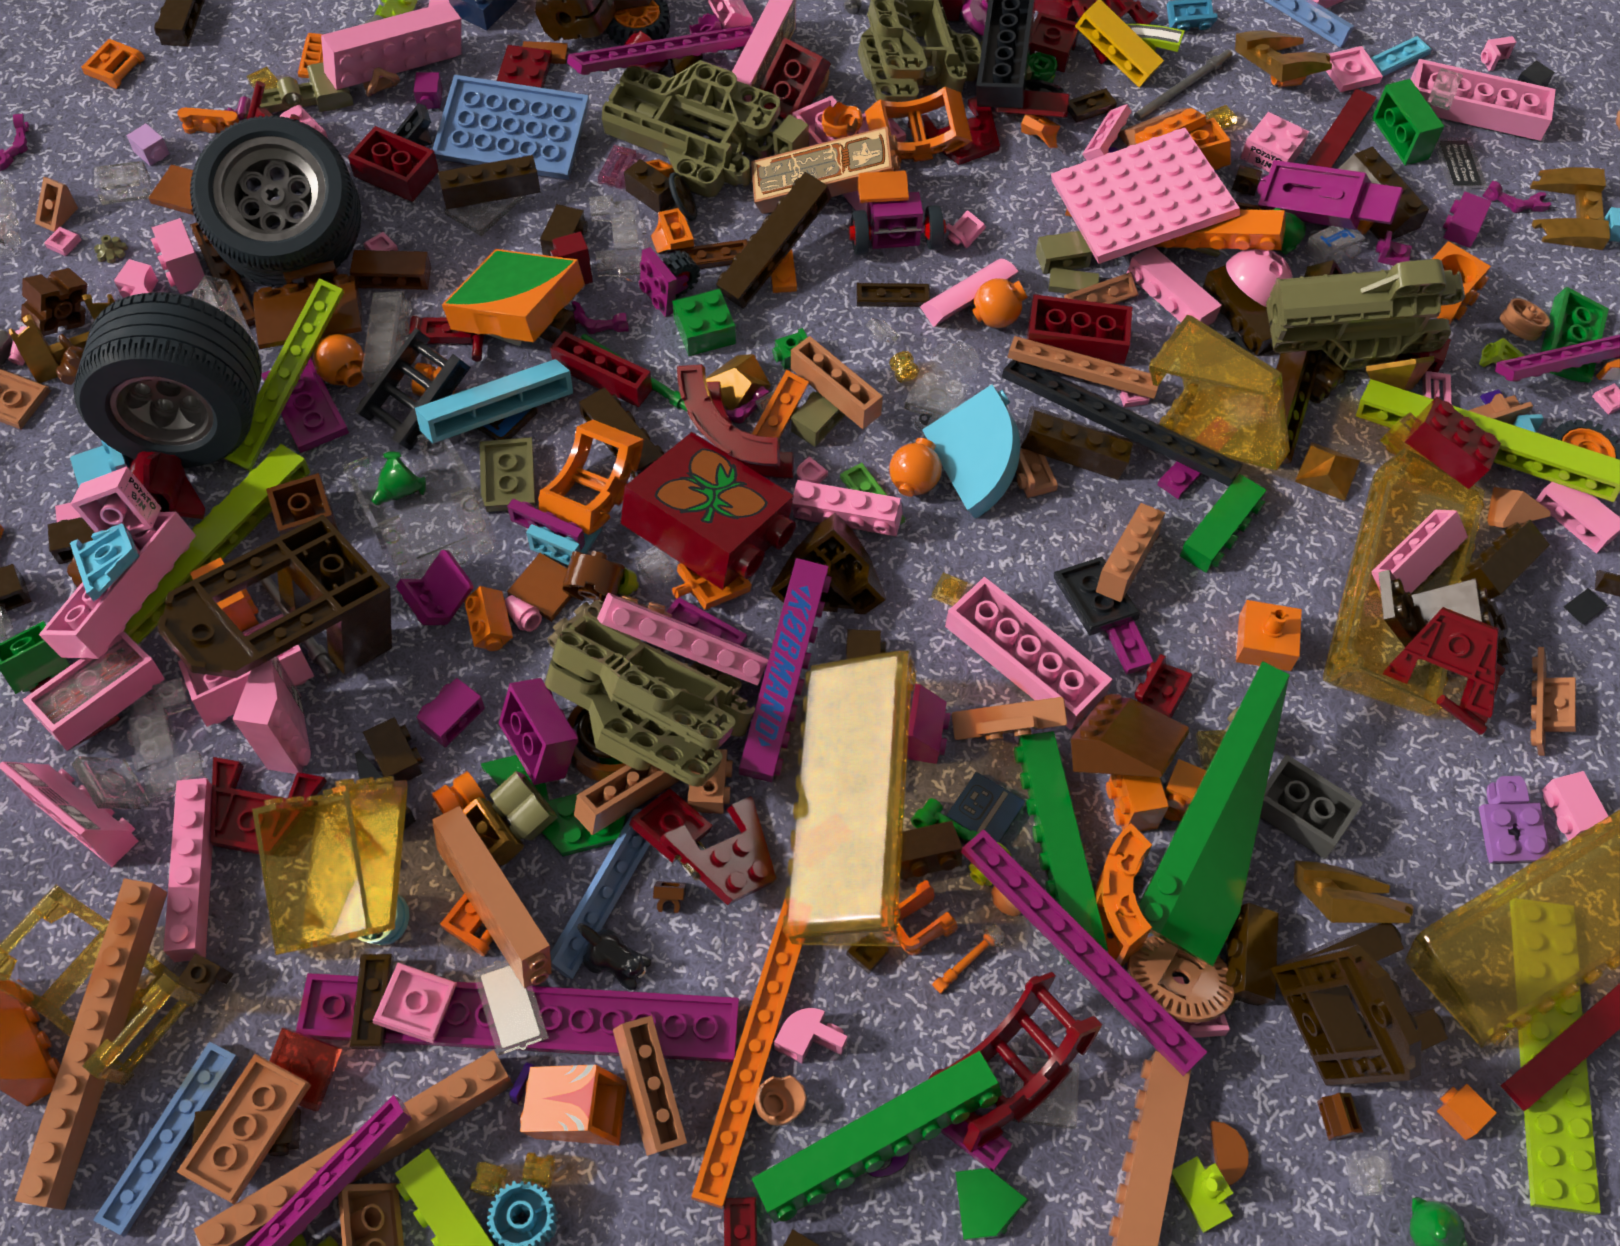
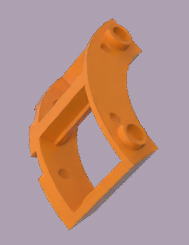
M944 87L924 98L912 101L890 102L880 99L865 111L869 131L888 126L890 131L888 118L908 117L913 142H898L895 156H898L900 163L901 159H913L914 162L933 159V154L943 151L949 154L972 141L961 92L948 87ZM946 106L951 130L937 137L927 139L921 114Z
M591 420L577 426L574 444L564 467L549 485L540 490L538 498L539 510L551 512L558 519L567 523L573 522L583 529V533L587 535L597 531L611 518L608 513L614 505L620 506L622 503L624 488L631 472H636L638 469L644 439L596 420ZM593 438L619 448L609 479L583 469ZM575 482L600 492L588 505H583L564 497Z
M1132 823L1120 833L1113 843L1094 893L1108 946L1107 953L1121 967L1129 961L1131 955L1143 947L1152 928L1141 913L1136 896L1133 893L1134 878L1142 870L1152 844ZM1108 933L1113 934L1112 939L1107 937Z

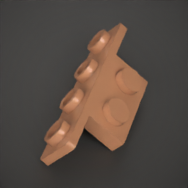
M1538 647V657H1532L1533 673H1537V680H1532V696L1537 697V705H1531L1532 721H1536V729H1531V746H1537L1539 756H1545V732H1576V678H1546L1547 660L1544 647Z
M1063 697L952 712L954 738L956 740L985 736L987 741L1003 739V734L1014 733V737L1032 735L1031 730L1066 726L1068 723Z

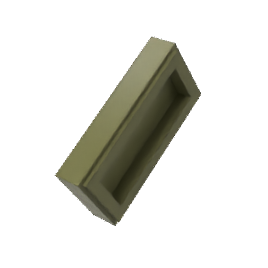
M1051 268L1048 292L1069 294L1098 284L1099 273Z

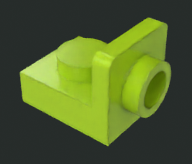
M1502 338L1494 343L1487 344L1483 348L1479 365L1485 367L1493 362L1497 364L1500 361L1525 355L1505 338Z

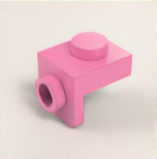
M1514 37L1490 39L1487 41L1481 53V61L1487 66L1489 71L1495 69L1498 60L1509 59L1516 44Z
M968 210L953 226L949 223L946 225V229L949 232L947 236L949 240L956 246L962 244L965 248H968L986 228L985 224Z

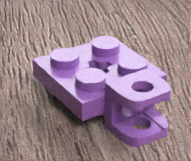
M1501 776L1497 779L1496 783H1490L1487 786L1489 804H1483L1479 807L1489 864L1547 862L1551 860L1540 803H1527L1529 802V796L1524 779L1521 776ZM1516 827L1520 831L1521 836H1519L1518 840H1515L1514 835H1509L1508 830Z

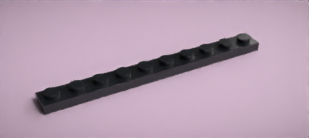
M1012 359L1003 369L1002 378L1227 486L1232 484L1241 471L1243 464L1037 366L1020 363Z

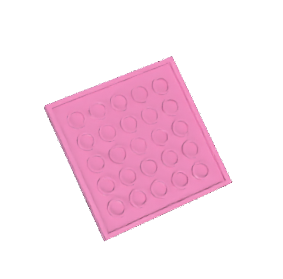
M1186 128L1174 130L1171 133L1151 138L1136 145H1130L1119 151L1107 153L1104 156L1084 161L1081 164L1064 168L1051 174L1055 188L1098 264L1240 216L1239 206Z

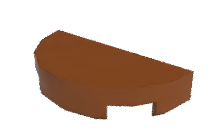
M1212 1121L1210 1129L1215 1163L1228 1185L1231 1186L1243 1177L1248 1167L1249 1152L1244 1139L1234 1128L1222 1122Z

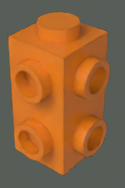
M479 586L464 601L474 647L487 649L488 651H497L513 638L503 592Z

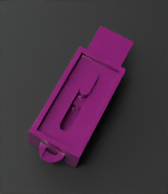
M1274 160L1269 175L1261 179L1257 191L1261 197L1258 203L1261 210L1280 208L1287 213L1297 215L1303 222L1357 230L1360 220L1392 224L1403 188L1371 183L1368 175L1364 172Z

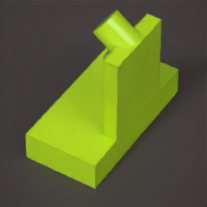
M1198 1156L1172 1170L1171 1179L1203 1233L1233 1216L1224 1201L1233 1192L1216 1163L1210 1165L1205 1170Z

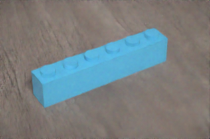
M554 359L416 407L415 411L419 429L432 443H436L573 393L570 370Z

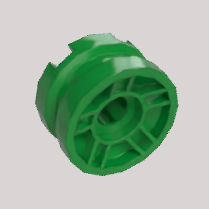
M1041 52L1031 54L1028 64L1032 71L1031 80H1043L1053 83L1057 70L1056 59L1051 55Z

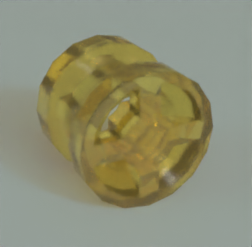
M909 351L899 352L889 361L891 369L895 371L894 376L900 383L913 380L919 374V368L916 363H913L914 357Z
M528 1152L522 1175V1181L525 1185L531 1182L532 1184H540L542 1188L549 1189L555 1169V1155L548 1154L545 1157H540L535 1152Z
M478 1162L475 1168L477 1172L476 1180L471 1182L469 1189L475 1193L495 1198L496 1194L499 1195L502 1181L507 1178L509 1171L494 1164Z

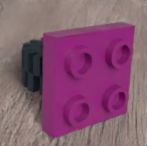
M649 247L642 250L639 287L644 294L646 293L649 296L654 307L667 317L673 314L675 296L678 298L681 296V293L686 294L687 289L692 290L694 288L693 283L697 284V278L700 277V268L689 254L684 251L682 253L676 251V255L671 253L669 254L670 258L664 257L661 260L652 248Z

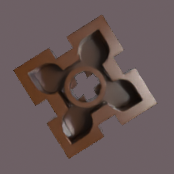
M70 268L52 271L48 278L42 274L23 278L22 296L27 301L21 307V322L24 323L23 318L30 314L43 336L58 333V327L61 326L66 330L82 327L85 325L86 309L81 305V302L84 301L82 295L87 294L88 284Z

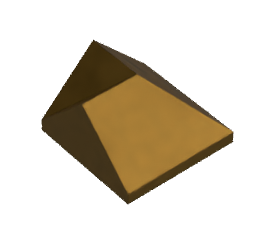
M754 354L737 355L706 377V382H721L722 400L728 410L740 408V406L752 400L753 394L758 388L763 386L768 390L771 387Z
M1434 356L1366 366V372L1372 380L1406 391L1412 390L1434 362Z
M1311 442L1295 482L1345 501L1360 460Z

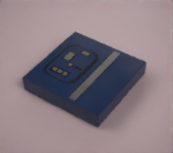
M975 772L946 816L970 831L974 830L980 833L984 829L996 842L1000 843L1026 801L980 773Z

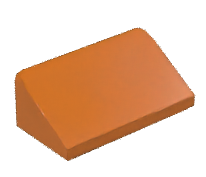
M906 171L859 173L858 193L860 203L909 200Z

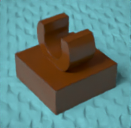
M657 881L654 885L653 898L659 899L657 903L658 912L663 911L665 901H672L674 903V913H678L681 907L680 900H684L686 895V883Z

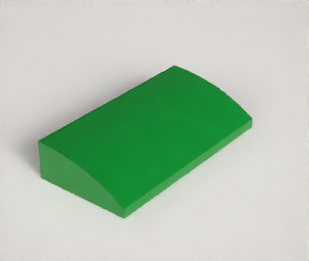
M1566 286L1554 297L1549 316L1550 325L1546 329L1540 352L1602 339L1609 308ZM1588 363L1581 367H1570L1562 369L1561 372L1549 373L1572 381L1589 383L1593 379L1596 363Z

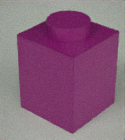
M416 72L414 85L416 104H423L427 109H440L443 87L439 72Z

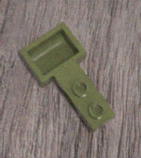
M317 63L307 67L310 82L298 84L296 79L284 77L278 81L277 88L264 90L260 108H266L270 113L289 110L296 105L301 107L317 105L319 112H324L354 104L349 87L336 90L324 73V63Z

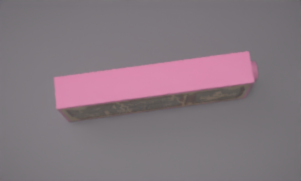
M796 0L768 1L732 70L737 77V81L758 89L760 88L784 37L790 40L796 29ZM746 95L743 100L751 102L755 97L753 95Z

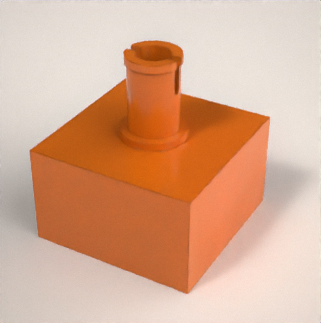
M1246 600L1239 614L1236 662L1260 666L1263 661L1280 670L1291 671L1300 655L1302 609Z

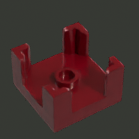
M1038 12L1033 24L1030 55L1037 51L1055 56L1057 61L1056 71L1064 73L1068 65L1071 49L1074 51L1079 36V30L1075 27L1077 22Z

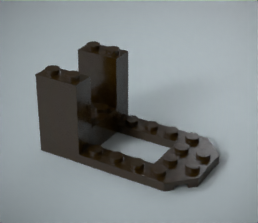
M321 515L168 592L165 601L166 607L157 625L159 634L192 673L231 678L240 677L326 630L328 657L346 675L392 649L391 590L383 578L324 515ZM277 572L280 603L289 614L245 637L217 603Z
M1375 923L1364 926L1271 968L1280 991L1326 1086L1410 1081L1421 1075V1051L1449 1039L1445 1032V1023L1435 1012L1434 1008L1407 1012L1401 1000L1402 994L1399 986L1391 979L1389 973L1377 963V961L1404 949L1401 943V934L1392 923ZM1352 995H1353V997H1354V999H1355V1001H1356V1003H1357V1005H1358V1007H1359V1009H1360V1011H1361L1363 1017H1362L1359 1013H1357V1011H1356V1009H1355V1007H1354V1005H1353V1003H1352V1001H1351V1000H1352Z

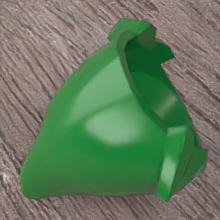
M1285 212L1286 227L1282 249L1276 251L1287 255L1294 251L1304 238L1306 226L1297 215Z
M401 452L384 453L383 456L387 461L379 475L378 486L372 497V502L375 505H381L407 497L417 491L424 495L426 490L425 477H417L405 466L400 459L402 457Z
M1420 1197L1412 1198V1218L1409 1229L1416 1246H1468L1465 1240L1464 1222L1453 1207L1439 1201H1426Z

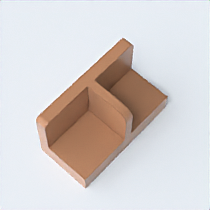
M1499 393L1494 396L1489 404L1469 411L1512 425L1518 415L1528 414L1533 408V404L1527 402L1520 405L1515 395L1504 398Z

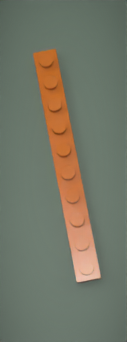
M784 899L692 1192V1200L723 1209L755 1104L757 1089L762 1081L813 913L812 906Z

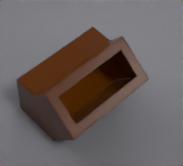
M1337 1093L1321 1097L1317 1101L1329 1141L1349 1138L1363 1133L1351 1093Z

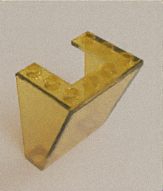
M1186 315L1183 321L1176 326L1169 340L1163 344L1157 356L1149 364V373H1151L1154 386H1158L1166 374L1180 376L1183 379L1184 385L1183 392L1173 401L1172 407L1161 418L1159 425L1230 459L1277 471L1290 452L1281 372L1195 317Z
M394 776L375 780L374 777L356 780V783H354L353 778L336 781V787L323 790L324 795L307 797L306 801L304 796L285 799L286 802L283 801L282 797L265 800V806L252 809L275 955L395 930L408 790L407 780L394 781Z

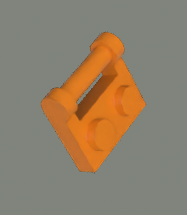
M108 39L81 68L85 75L103 81L110 87L117 89L121 85V80L137 63L141 64L145 57L142 52L135 48ZM126 57H128V59L120 66V68L114 74L111 73Z
M464 893L440 925L444 930L470 946L481 956H485L490 950L489 945L493 938L487 929L480 938L473 935L483 922Z

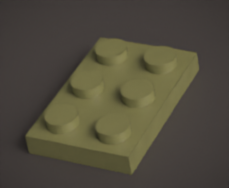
M532 437L480 441L482 512L506 511L512 499L528 502L536 508Z

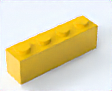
M1097 0L1084 12L1075 25L1087 39L1138 87H1141L1164 62L1102 0Z

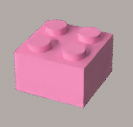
M181 218L151 227L155 238H152L151 241L156 253H162V255L158 256L163 270H169V272H166V276L171 287L176 286L179 293L182 294L209 285Z

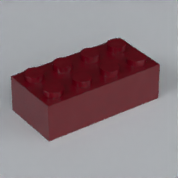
M1033 294L1027 339L1111 363L1125 364L1130 347L1133 307Z

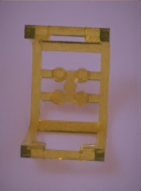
M55 884L0 943V990L40 1012L70 1037L75 1021L59 1008L92 973L109 920ZM72 912L96 928L100 933L41 996L11 978L10 976L17 959L9 953L42 918L49 923H53ZM149 952L144 967L156 977L145 989L135 991L123 1031L114 1041L106 1038L82 1065L83 1068L98 1079L125 1086L134 1076L132 1071L185 1010L189 1006L194 1007L202 998L195 990L179 982L180 977ZM170 997L179 1000L124 1063L117 1058Z

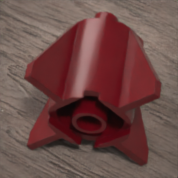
M140 452L132 462L130 470L160 505V512H177L180 517L204 519L205 507L186 477L180 458L161 452Z

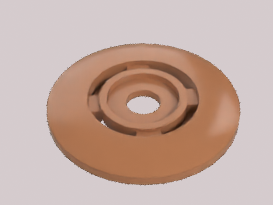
M1151 936L1146 939L1143 947L1129 958L1128 974L1176 1020L1193 1023L1214 1020L1227 1011L1234 998L1233 987L1226 985L1225 976L1228 967L1219 956L1214 965L1210 966L1156 936ZM1174 972H1181L1189 978L1190 982L1188 984H1180L1173 979L1172 974Z

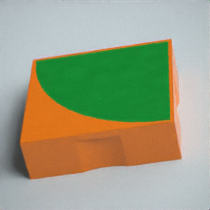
M495 249L447 298L442 307L451 330L476 334H493L508 339L535 342L552 323L557 313L569 304L585 286L577 259Z

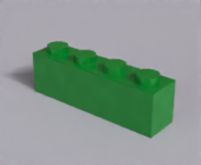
M1239 474L1184 543L1179 556L1205 573L1212 566L1217 568L1225 556L1222 552L1226 548L1231 550L1238 540L1239 536L1236 534L1239 530L1245 532L1252 521L1250 516L1253 513L1258 515L1266 503L1262 500L1266 489Z

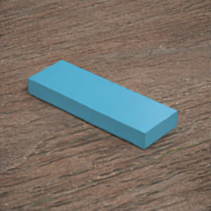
M1416 36L1371 57V60L1382 76H1385L1429 55L1432 49Z

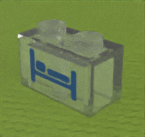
M1331 226L1310 236L1304 253L1314 264L1335 260L1337 265H1339L1343 260L1347 258L1353 259L1361 252V246L1365 237L1358 229Z

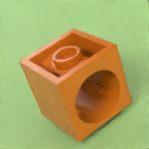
M1448 241L1432 259L1441 260L1444 271L1452 270L1453 275H1456L1458 271L1461 273L1465 299L1456 304L1442 305L1441 312L1437 319H1448L1451 324L1454 319L1460 320L1468 309L1467 305L1472 306L1480 296V293L1477 292L1478 289L1481 290L1489 280V277L1486 275L1491 266Z

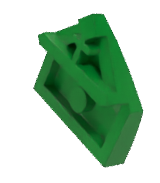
M989 1168L955 1172L963 1240L973 1241L999 1237L1001 1233L1005 1234L1008 1230L1007 1227L1019 1210L1024 1208L1028 1199Z

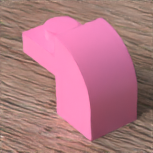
M805 1008L796 1011L784 1022L774 1042V1050L803 1063L813 1042L841 1055L847 1044L848 1036L844 1035V1031L834 1024H822L825 1011L816 1008Z

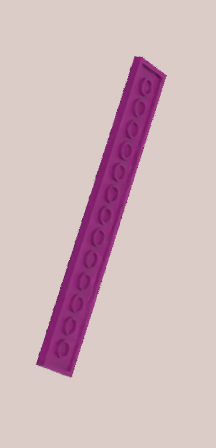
M307 973L295 1035L298 1038L351 1041L358 976ZM457 982V987L434 1043L386 1028L385 1043L502 1049L483 983ZM528 986L526 990L540 1036L503 1049L620 1056L613 1029L623 1023L652 1015L664 1059L733 1063L736 1049L739 998Z

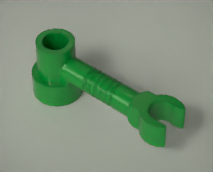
M929 798L923 808L918 809L911 818V823L915 828L952 821L958 837L964 840L966 844L979 834V832L970 831L942 814V804L933 798Z

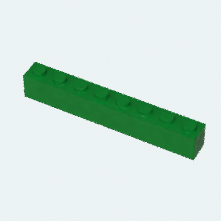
M1054 731L1020 736L1017 747H1014V757L1017 764L1021 763L1023 770L1020 773V782L1022 789H1027L1029 799L1026 800L1028 815L1033 816L1035 826L1032 828L1035 843H1040L1042 853H1039V863L1041 870H1046L1048 881L1045 882L1046 892L1108 952Z
M978 1051L754 1176L751 1179L767 1213L774 1223L790 1220L801 1208L820 1203L826 1198V1194L837 1188L843 1189L850 1186L856 1177L865 1172L877 1171L888 1159L907 1154L911 1151L913 1145L920 1141L931 1140L937 1137L943 1128L952 1123H962L975 1110L988 1108L995 1104L998 1097L1002 1096L999 1082L981 1052Z

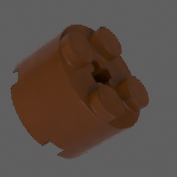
M573 551L562 589L566 594L581 601L586 597L594 599V601L601 600L604 602L608 593L617 596L625 566L608 561V556L602 552L592 551L591 555Z

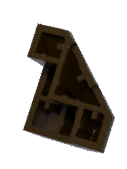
M833 513L817 525L796 547L770 590L784 603L795 560L798 558L828 566L827 576L832 578L828 593L822 592L820 601L825 602L823 611L838 612V608L854 609V614H867L886 600L869 554L854 531L836 513Z

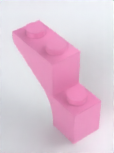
M129 259L114 282L120 295L125 298L141 293H152L158 279L151 265Z

